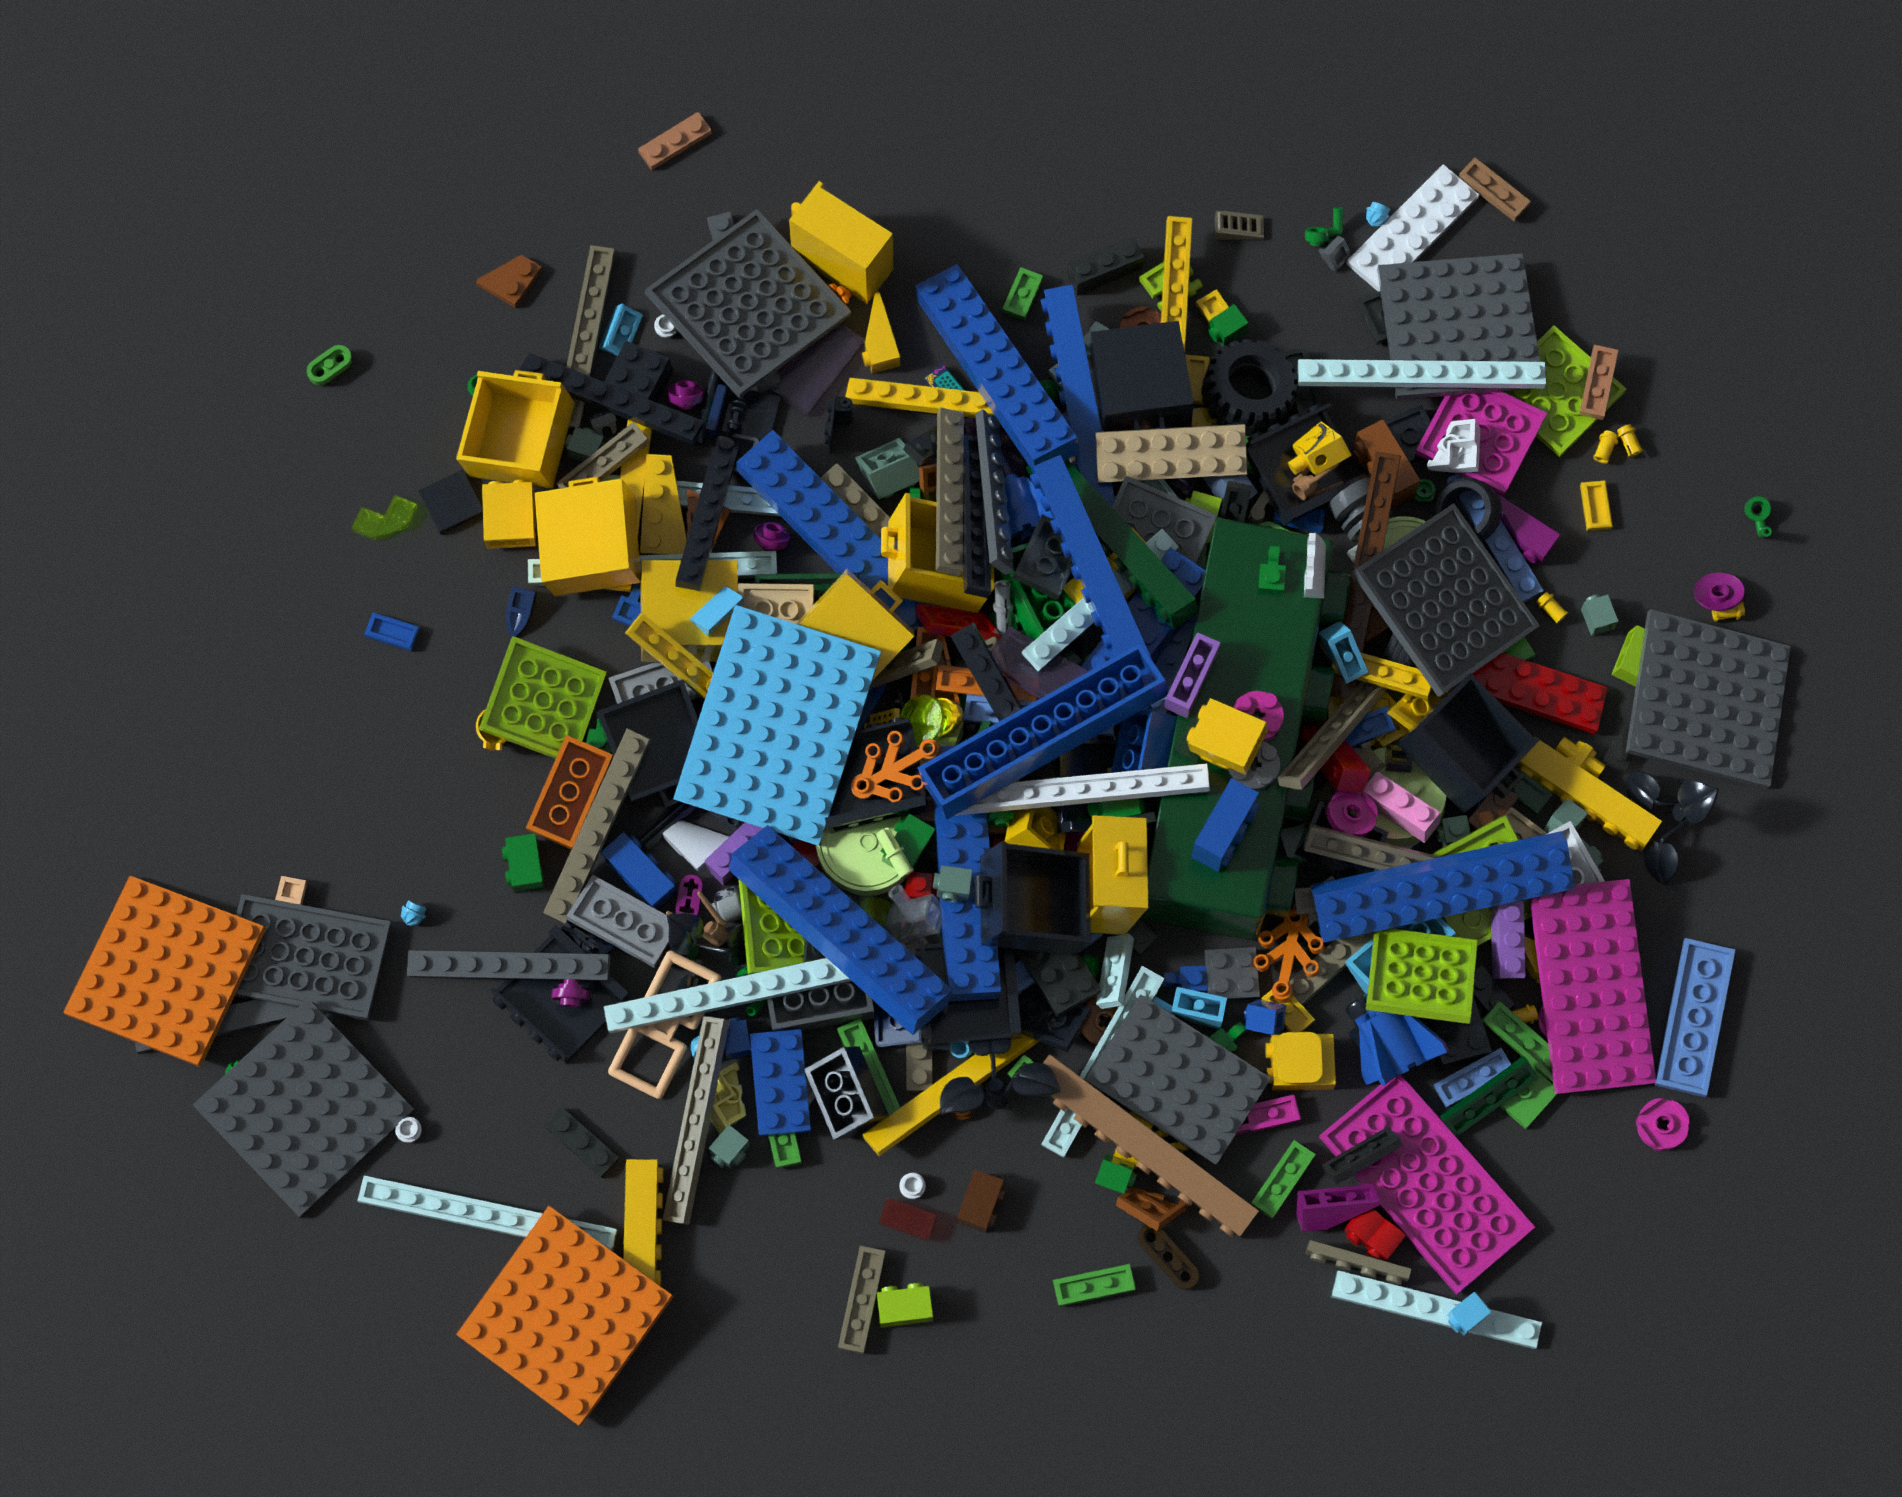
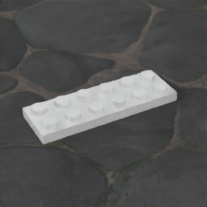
M1443 164L1347 260L1346 265L1379 292L1378 265L1416 262L1478 199L1479 194Z

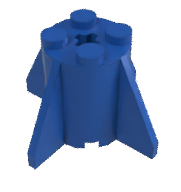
M1011 474L1005 477V490L1008 499L1007 510L1011 548L1030 541L1042 514L1051 519L1053 518L1050 511L1045 512L1040 501L1043 495L1040 488H1034L1031 478L1017 477V475Z
M1367 1010L1366 1014L1354 1019L1359 1028L1361 1073L1366 1085L1378 1080L1382 1086L1386 1085L1398 1075L1409 1071V1068L1415 1065L1419 1066L1425 1061L1449 1051L1445 1042L1415 1016Z

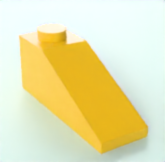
M880 292L874 295L865 340V352H862L865 367L870 366L872 374L900 366V355Z

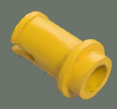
M1631 424L1617 430L1618 439L1621 438L1628 457H1633L1643 452L1634 433L1636 429L1632 428Z
M1604 431L1603 434H1600V443L1593 456L1594 460L1603 464L1609 462L1614 445L1618 444V435L1616 433Z
M1546 592L1537 600L1538 608H1543L1557 624L1568 612L1553 598V594L1550 595Z
M1741 601L1739 605L1726 611L1712 610L1714 621L1717 622L1735 617L1738 620L1741 616H1745L1743 602Z
M1526 1004L1525 1008L1512 1011L1524 1023L1530 1022L1534 1024V1021L1538 1020V1014L1534 1005L1529 1006V1004Z

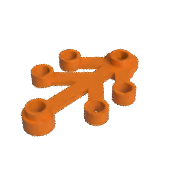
M898 731L890 732L887 737L889 747L882 769L873 774L877 759L882 756L883 751L879 745L871 743L865 750L868 757L862 774L855 776L852 780V793L860 799L870 798L874 794L887 798L891 802L904 800L905 795L901 789L897 787L888 789L878 785L885 780L910 786L915 791L924 790L925 785L923 782L919 787L914 786V782L917 779H921L920 775L910 776L899 772L924 758L932 760L939 756L942 752L941 745L933 739H926L920 744L918 750L895 762L899 748L904 743V736ZM895 735L900 737L897 743L892 742V738ZM931 744L933 747L932 751L926 753V746ZM877 747V754L871 756V749ZM865 781L867 784L866 788L860 790V783ZM899 791V798L893 800V793Z
M1296 907L1291 908L1289 916L1284 918L1282 924L1272 931H1263L1258 936L1260 945L1264 948L1272 947L1276 939L1288 932L1287 940L1268 954L1257 955L1253 961L1255 968L1260 972H1264L1269 969L1272 963L1284 956L1279 981L1272 987L1273 996L1280 1003L1289 1002L1294 995V990L1290 984L1294 957L1301 963L1308 977H1316L1320 972L1318 963L1311 960L1299 945V932L1308 942V947L1312 953L1319 954L1325 947L1322 939L1315 936L1308 927V914L1296 915ZM1295 916H1300V919L1297 922H1293L1292 918ZM1264 937H1271L1268 942L1262 941ZM1315 942L1321 943L1318 948H1313L1312 945ZM1260 960L1266 961L1263 966L1258 965ZM1310 966L1316 967L1312 972L1307 971ZM1280 987H1286L1284 992H1278Z

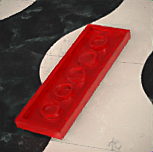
M1505 653L1499 654L1472 673L1503 705L1594 735L1598 731L1608 687Z

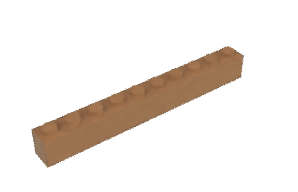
M1049 1054L1043 1064H1046L1053 1070L1060 1086V1093L1050 1095L1055 1099L1053 1102L1055 1106L1064 1112L1069 1109L1076 1115L1073 1118L1085 1128L1089 1124L1097 1130L1094 1135L1105 1143L1109 1140L1117 1145L1115 1150L1126 1159L1129 1156L1133 1157L1138 1161L1136 1166L1148 1175L1150 1172H1153L1159 1177L1157 1180L1159 1184L1167 1190L1173 1187L1180 1193L1178 1195L1179 1199L1189 1206L1194 1203L1201 1208L1198 1213L1210 1222L1215 1219L1221 1223L1220 1229L1230 1237H1233L1234 1234L1238 1237L1241 1236L1258 1213L1257 1209Z

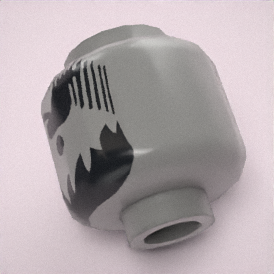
M736 886L715 893L714 903L711 905L725 922L730 923L742 918L740 890Z

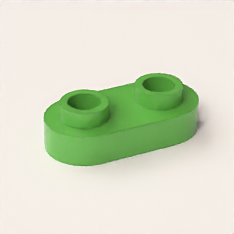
M335 345L311 361L307 366L309 380L315 385H324L349 368L352 363L349 349L343 345ZM339 357L344 358V360H343L342 362H340V363L336 362V359H337V358H339ZM320 371L324 372V375H323V376H321V377L316 376V374H317L318 372H320Z

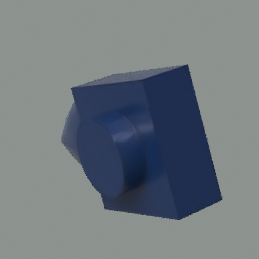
M516 586L511 587L505 617L506 626L511 637L518 635L527 624L529 617L533 615L538 592Z

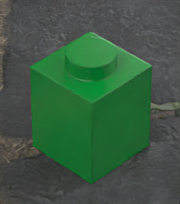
M1233 304L1210 319L1209 334L1215 342L1219 341L1223 347L1247 332L1248 321Z
M1106 1154L1095 1183L1124 1194L1127 1187H1133L1137 1177V1173L1133 1172L1135 1164Z

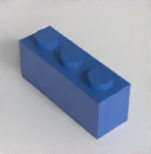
M623 832L601 851L602 858L645 904L657 910L676 893L674 885L676 881L667 871L662 873L658 869L659 863L650 853L645 855L640 850L642 845L633 835L628 837Z

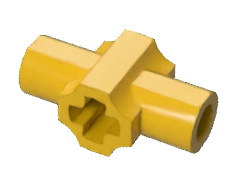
M1563 737L1555 748L1557 752L1596 778H1598L1606 766L1594 758L1596 752L1587 743L1578 741L1577 744H1574L1566 737Z

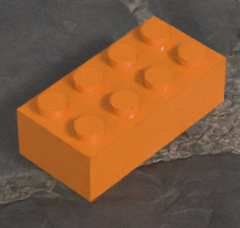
M566 735L528 821L526 830L572 850L611 764L613 755Z

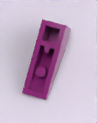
M1498 495L1502 505L1501 521L1519 551L1527 561L1541 565L1557 543L1560 534Z
M1375 1184L1298 1191L1296 1214L1301 1232L1332 1228L1379 1206L1380 1200Z

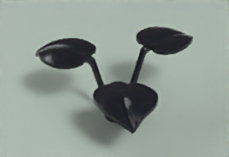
M1636 771L1630 773L1627 778L1628 799L1647 812H1651L1655 804L1673 807V817L1679 821L1678 825L1661 837L1660 842L1656 840L1649 841L1644 849V863L1648 872L1655 880L1666 885L1676 874L1680 857L1675 846L1671 843H1665V841L1680 828L1687 826L1688 821L1691 823L1703 821L1712 810L1719 789L1697 780H1688L1682 783L1679 788V802L1659 801L1658 798L1662 793V788L1658 780L1648 773Z
M686 912L667 915L669 951H673L690 960L697 957L699 949L729 953L731 964L743 965L747 963L743 923L735 926L729 933L727 939L729 948H719L696 943L704 933V924L699 916ZM690 971L691 976L688 974L681 976L675 991L705 985L707 982L704 978L697 977V974Z
M1011 1039L968 1043L970 1051L975 1055L986 1056L990 1054L992 1080L988 1082L984 1089L981 1084L974 1085L973 1080L969 1077L952 1079L942 1090L940 1112L944 1115L947 1113L974 1111L983 1104L984 1100H986L990 1108L1001 1109L1007 1104V1098L1010 1097L1012 1087L1017 1093L1024 1096H1047L1060 1093V1086L1053 1070L1049 1066L1034 1062L1022 1066L1020 1074H1014L1006 1088V1085L997 1079L995 1054L1007 1053L1011 1047Z

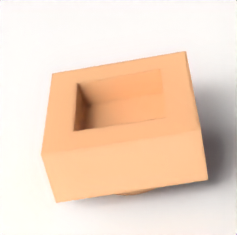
M281 876L275 900L302 905L307 881Z

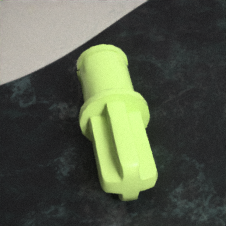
M890 828L880 830L876 836L887 854L885 856L886 859H890L899 878L913 872L914 869L903 853L904 848L899 846Z

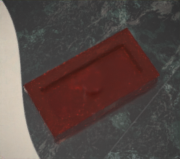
M887 1198L879 1224L928 1241L936 1215Z

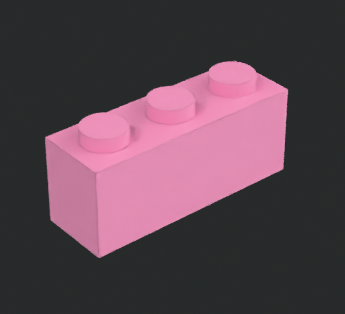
M1378 771L1365 786L1363 792L1373 799L1378 813L1425 843L1440 824V812Z

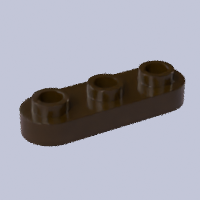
M1144 1225L1138 1233V1243L1176 1287L1181 1290H1190L1195 1287L1199 1279V1272L1193 1263L1162 1229L1156 1231ZM1152 1234L1156 1240L1148 1242L1146 1236ZM1167 1253L1173 1257V1260L1170 1262H1166L1163 1259V1256ZM1181 1274H1189L1190 1280L1183 1281L1180 1277Z

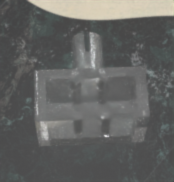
M898 885V887L894 886L889 891L888 895L895 904H892L884 928L898 942L901 943L939 933L941 928L940 902L934 894L911 899L901 885Z

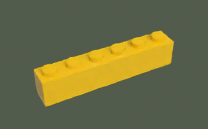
M1541 740L1515 766L1524 778L1533 779L1539 783L1542 790L1550 794L1554 793L1560 797L1562 803L1567 799L1571 800L1588 813L1586 816L1587 820L1591 822L1596 821L1603 826L1604 831L1612 836H1619L1633 850L1638 849L1642 852L1662 822Z
M626 1160L624 1260L661 1286V1270H656L657 1260L662 1258V1245L657 1244V1234H662V1219H658V1209L663 1208V1193H658V1184L663 1183V1167H659L658 1160Z

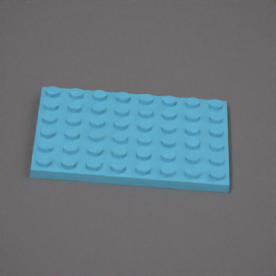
M735 605L673 799L761 828L768 825L777 833L820 846L826 827L825 818L829 817L881 651Z

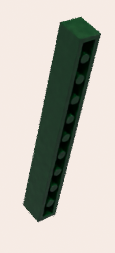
M1069 460L1064 461L1106 557L1112 561L1118 574L1123 573L1129 586L1133 590L1137 589L1141 593L1146 605L1149 607L1152 605L1159 619L1163 623L1167 622L1173 629L1197 614L1196 598ZM1028 465L1026 467V470L1030 476L1033 473L1031 467Z

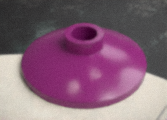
M1711 573L1697 581L1694 587V596L1696 601L1706 609L1726 611L1741 603L1744 598V586L1738 578L1731 574Z

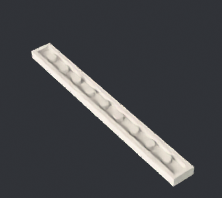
M1199 764L1013 782L956 815L1210 791L1208 765Z

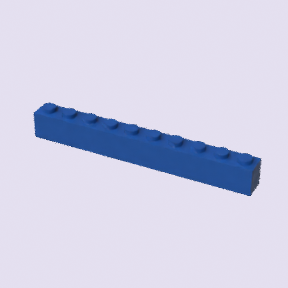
M1073 284L1044 290L1045 298L1041 299L1043 314L1048 313L1050 319L1045 324L1048 336H1053L1054 344L1050 345L1052 360L1057 359L1059 365L1054 370L1057 383L1062 382L1063 391H1059L1061 406L1066 405L1068 414H1064L1063 417L1077 436L1079 454L1076 455L1077 461H1072V463L1112 507L1115 501L1112 482L1098 483L1095 432H1102Z
M1061 455L1033 466V474L1030 475L1032 484L1035 489L1040 488L1043 495L1040 498L1041 504L1045 512L1050 511L1053 520L1050 521L1052 529L1056 535L1060 534L1064 542L1060 544L1065 557H1070L1074 565L1070 567L1075 580H1080L1084 589H1081V593L1086 604L1091 603L1094 609L1091 616L1097 627L1101 626L1104 632L1101 638L1106 649L1111 648L1115 657L1140 643L1151 658Z

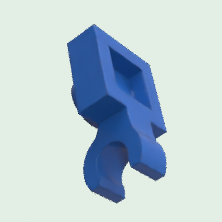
M639 583L633 585L628 598L621 595L612 616L613 621L629 627L641 613Z
M1206 966L1180 967V974L1164 973L1163 987L1181 986V988L1203 993L1208 991Z

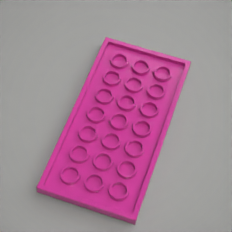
M1630 879L1576 884L1575 889L1530 898L1555 1094L1656 1083Z
M1398 1075L1386 1085L1382 1086L1380 1084L1325 1130L1319 1138L1335 1156L1386 1127H1389L1400 1138L1402 1147L1352 1176L1360 1185L1375 1184L1380 1200L1379 1207L1398 1229L1406 1235V1238L1457 1295L1528 1235L1535 1226L1402 1075Z

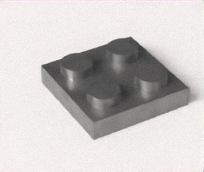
M1256 947L1205 950L1208 994L1226 997L1227 1001L1260 998L1258 970L1253 962L1256 957Z

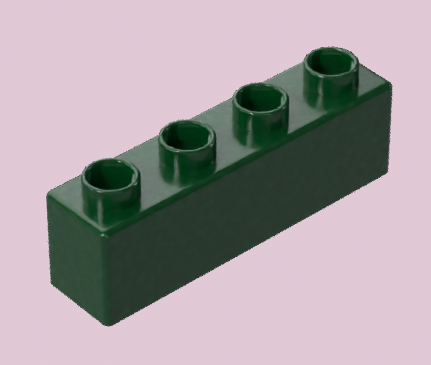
M1219 517L1215 519L1192 642L1198 632L1220 642V647L1188 718L1177 715L1167 766L1168 768L1207 764L1210 791L1161 797L1147 869L1148 909L1139 919L1254 941L1260 934L1266 914L1287 918L1290 914L1299 860L1293 857L1277 855L1283 818L1306 821L1316 774L1302 790L1279 786L1278 777L1295 758L1301 723L1316 726L1324 725L1333 684L1334 668L1312 664L1318 629L1324 630L1339 621L1343 623L1351 585L1350 574L1330 570L1334 544L1328 538L1321 537L1326 545L1324 598L1304 597V576L1307 566L1308 534ZM1270 546H1280L1278 565L1286 566L1283 593L1258 591L1260 564H1268V550ZM1253 691L1272 693L1281 704L1284 713L1283 724L1279 732L1271 740L1267 741L1269 745L1274 746L1277 750V755L1280 759L1279 773L1273 783L1265 787V789L1257 791L1259 792L1257 801L1260 802L1257 809L1258 812L1251 824L1246 822L1248 824L1245 830L1246 833L1239 845L1234 844L1236 847L1228 866L1222 865L1219 872L1191 858L1196 839L1232 776H1230L1228 769L1205 761L1198 754L1191 752L1186 740L1187 735L1192 727H1196L1199 721V711L1203 705H1207L1210 698L1234 708L1237 699L1246 693ZM1255 711L1254 715H1251L1260 720L1265 717L1259 711ZM1255 759L1251 764L1252 771H1256L1257 767H1261V764Z

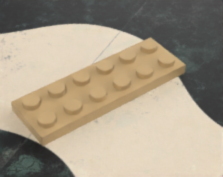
M1245 424L1095 432L1098 483L1123 481L1125 476L1135 480H1155L1247 474Z

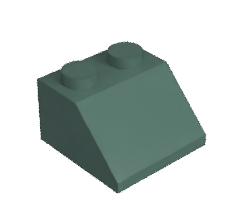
M900 438L855 457L870 490L878 500L889 498L895 492L903 488H911L919 482L918 464L903 450L905 444Z

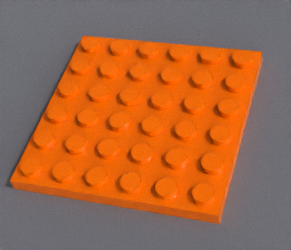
M129 876L63 1013L66 1016L201 1068L266 928L263 925Z
M548 1206L456 1335L570 1420L582 1426L674 1296L558 1211Z

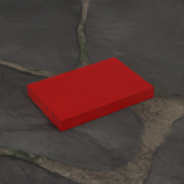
M920 603L916 604L914 612L928 634L951 637L952 634L974 622L984 641L992 637H997L998 640L1000 638V634L985 613H975Z

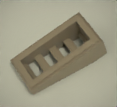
M1216 211L1215 240H1264L1263 215ZM1223 222H1228V229L1223 228ZM1233 222H1237V230L1233 229ZM1242 222H1247V231L1242 230ZM1252 222H1256L1257 232H1252Z

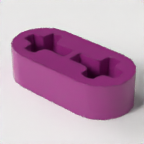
M687 875L681 880L676 913L685 910L687 902H691V911H694L691 914L699 916L701 899L697 892L701 891L703 893V884L698 876ZM690 882H695V886L698 889H693L692 897H690L685 885L688 886Z

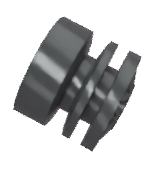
M1364 478L1351 484L1337 494L1327 506L1337 521L1347 519L1342 525V529L1344 532H1348L1347 537L1351 542L1359 540L1370 478ZM1391 509V512H1390V517H1389V519L1392 518V517H1393V514H1394V512L1392 511V509Z

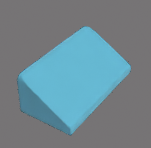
M624 304L616 306L599 349L618 356L625 341L632 343L643 314Z
M724 586L690 618V621L708 637L732 615L735 605L741 606L743 604L744 598L737 592Z

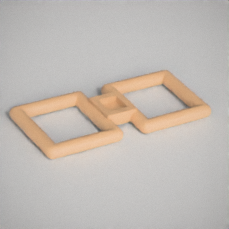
M668 951L645 997L658 994L673 963L709 980L708 984L721 981V976L682 955ZM704 1013L628 1029L609 1067V1075L656 1099H661L687 1050L685 1043L673 1038L678 1026L682 1024L694 1030L698 1027ZM638 1032L675 1050L657 1087L620 1069Z

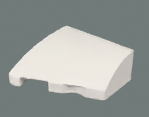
M1476 419L1452 421L1446 430V436L1440 440L1437 446V454L1432 461H1428V469L1441 472H1478L1480 427Z
M1309 533L1307 541V566L1304 576V597L1324 598L1326 545L1324 540L1316 533Z
M683 820L675 823L663 832L664 839L697 871L705 865L704 860L729 838V836Z

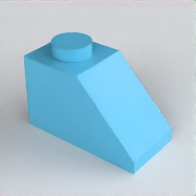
M1341 621L1318 632L1329 658L1346 684L1368 673L1351 630Z
M1177 987L1172 1013L1193 1024L1220 1029L1227 998Z

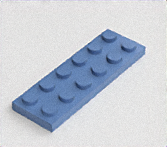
M1688 938L1683 940L1655 1086L1701 1097L1707 1096L1735 949Z

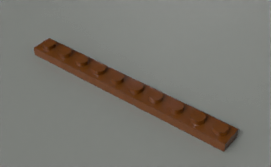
M1375 452L1353 571L1383 551L1401 460L1400 455ZM1352 575L1343 624L1351 630L1359 651L1363 653L1373 603ZM1334 673L1330 697L1346 699L1357 687L1358 680L1355 679L1346 684L1341 675Z

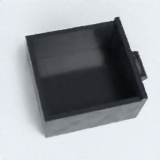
M1179 321L1091 332L1090 357L1103 432L1192 427L1194 403Z
M1469 673L1461 682L1452 687L1412 727L1397 745L1461 812L1465 813L1492 790L1500 798H1505L1523 779L1522 775L1514 767L1540 740L1537 736L1534 738L1472 673ZM1508 774L1513 781L1505 789L1499 782Z
M683 679L597 711V718L613 757L627 728L651 739L627 792L630 804H635L659 794L665 807L681 802L674 799L668 800L664 792L678 786L698 723L696 712Z
M1001 841L980 856V876L975 877V907L981 909V945L1071 955L1090 944L1089 853L1007 844Z

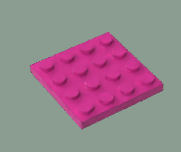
M1502 391L1445 396L1415 454L1428 461H1432L1438 452L1437 446L1440 440L1446 436V430L1452 421L1476 419L1480 427L1479 471L1454 473L1464 478H1474L1489 484L1498 494L1505 496L1547 413Z

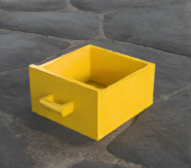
M819 181L802 204L795 202L791 205L792 217L789 219L791 246L813 270L836 285L848 289L852 295L868 304L893 271V233L824 190L823 183Z
M515 370L514 375L511 376L478 371V379L456 460L470 477L513 483L515 480H526L532 482L533 486L553 489L575 405L574 400L561 382L547 381L542 373Z
M597 476L569 481V487L535 493L541 582L554 596L641 583L634 501L636 499L634 493L622 479L600 482Z
M905 493L889 519L888 527L881 529V555L888 558V587L900 598L978 613L987 598L964 593L963 571L960 576L936 571V502L910 497L909 493ZM990 564L992 592L994 589V566Z
M642 560L640 583L641 613L647 616L700 662H717L731 616L708 637L690 621V618L724 586L738 593L737 560H709L700 591L675 587L681 560ZM641 647V662H659Z
M848 569L796 623L797 625L881 651L873 679L914 637V630L894 612L903 600L881 580L870 590ZM880 588L895 600L890 608L874 594Z
M1093 815L1092 825L1077 843V852L1089 853L1091 933L1124 935L1148 909L1146 818Z

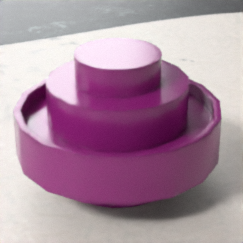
M679 381L668 388V400L682 410L692 409L704 397L703 388L692 381Z
M768 522L755 527L753 540L764 551H777L789 545L790 533L781 525Z
M564 979V984H559L558 988L552 989V999L560 1001V1006L580 1007L581 1002L589 1001L590 991L585 990L584 985H579V980Z

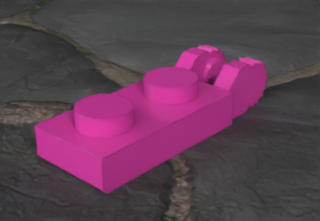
M1295 1095L1255 1103L1247 1115L1248 1124L1241 1125L1235 1135L1301 1121Z

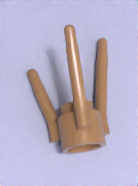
M1339 464L1330 467L1315 477L1312 475L1306 476L1310 470L1305 468L1293 479L1294 484L1292 488L1294 493L1301 500H1310L1343 484V482H1338L1319 490L1316 489L1319 486L1317 481L1330 473Z
M698 891L697 895L716 920L715 923L710 921L705 925L702 936L714 946L720 947L729 936V931L725 929L727 922L719 916L704 894ZM667 911V912H666V915L673 914V913L670 912V911Z

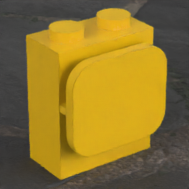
M515 480L513 483L492 481L488 484H483V528L486 549L536 546V510L532 482Z
M1210 698L1207 705H1203L1199 711V721L1196 727H1192L1187 735L1186 740L1188 741L1189 749L1205 761L1246 775L1268 732L1267 723Z
M1286 1032L1281 1035L1271 1036L1270 1043L1265 1045L1266 1058H1270L1271 1068H1267L1266 1075L1271 1078L1268 1083L1272 1084V1091L1334 1090L1336 1080L1333 1034Z

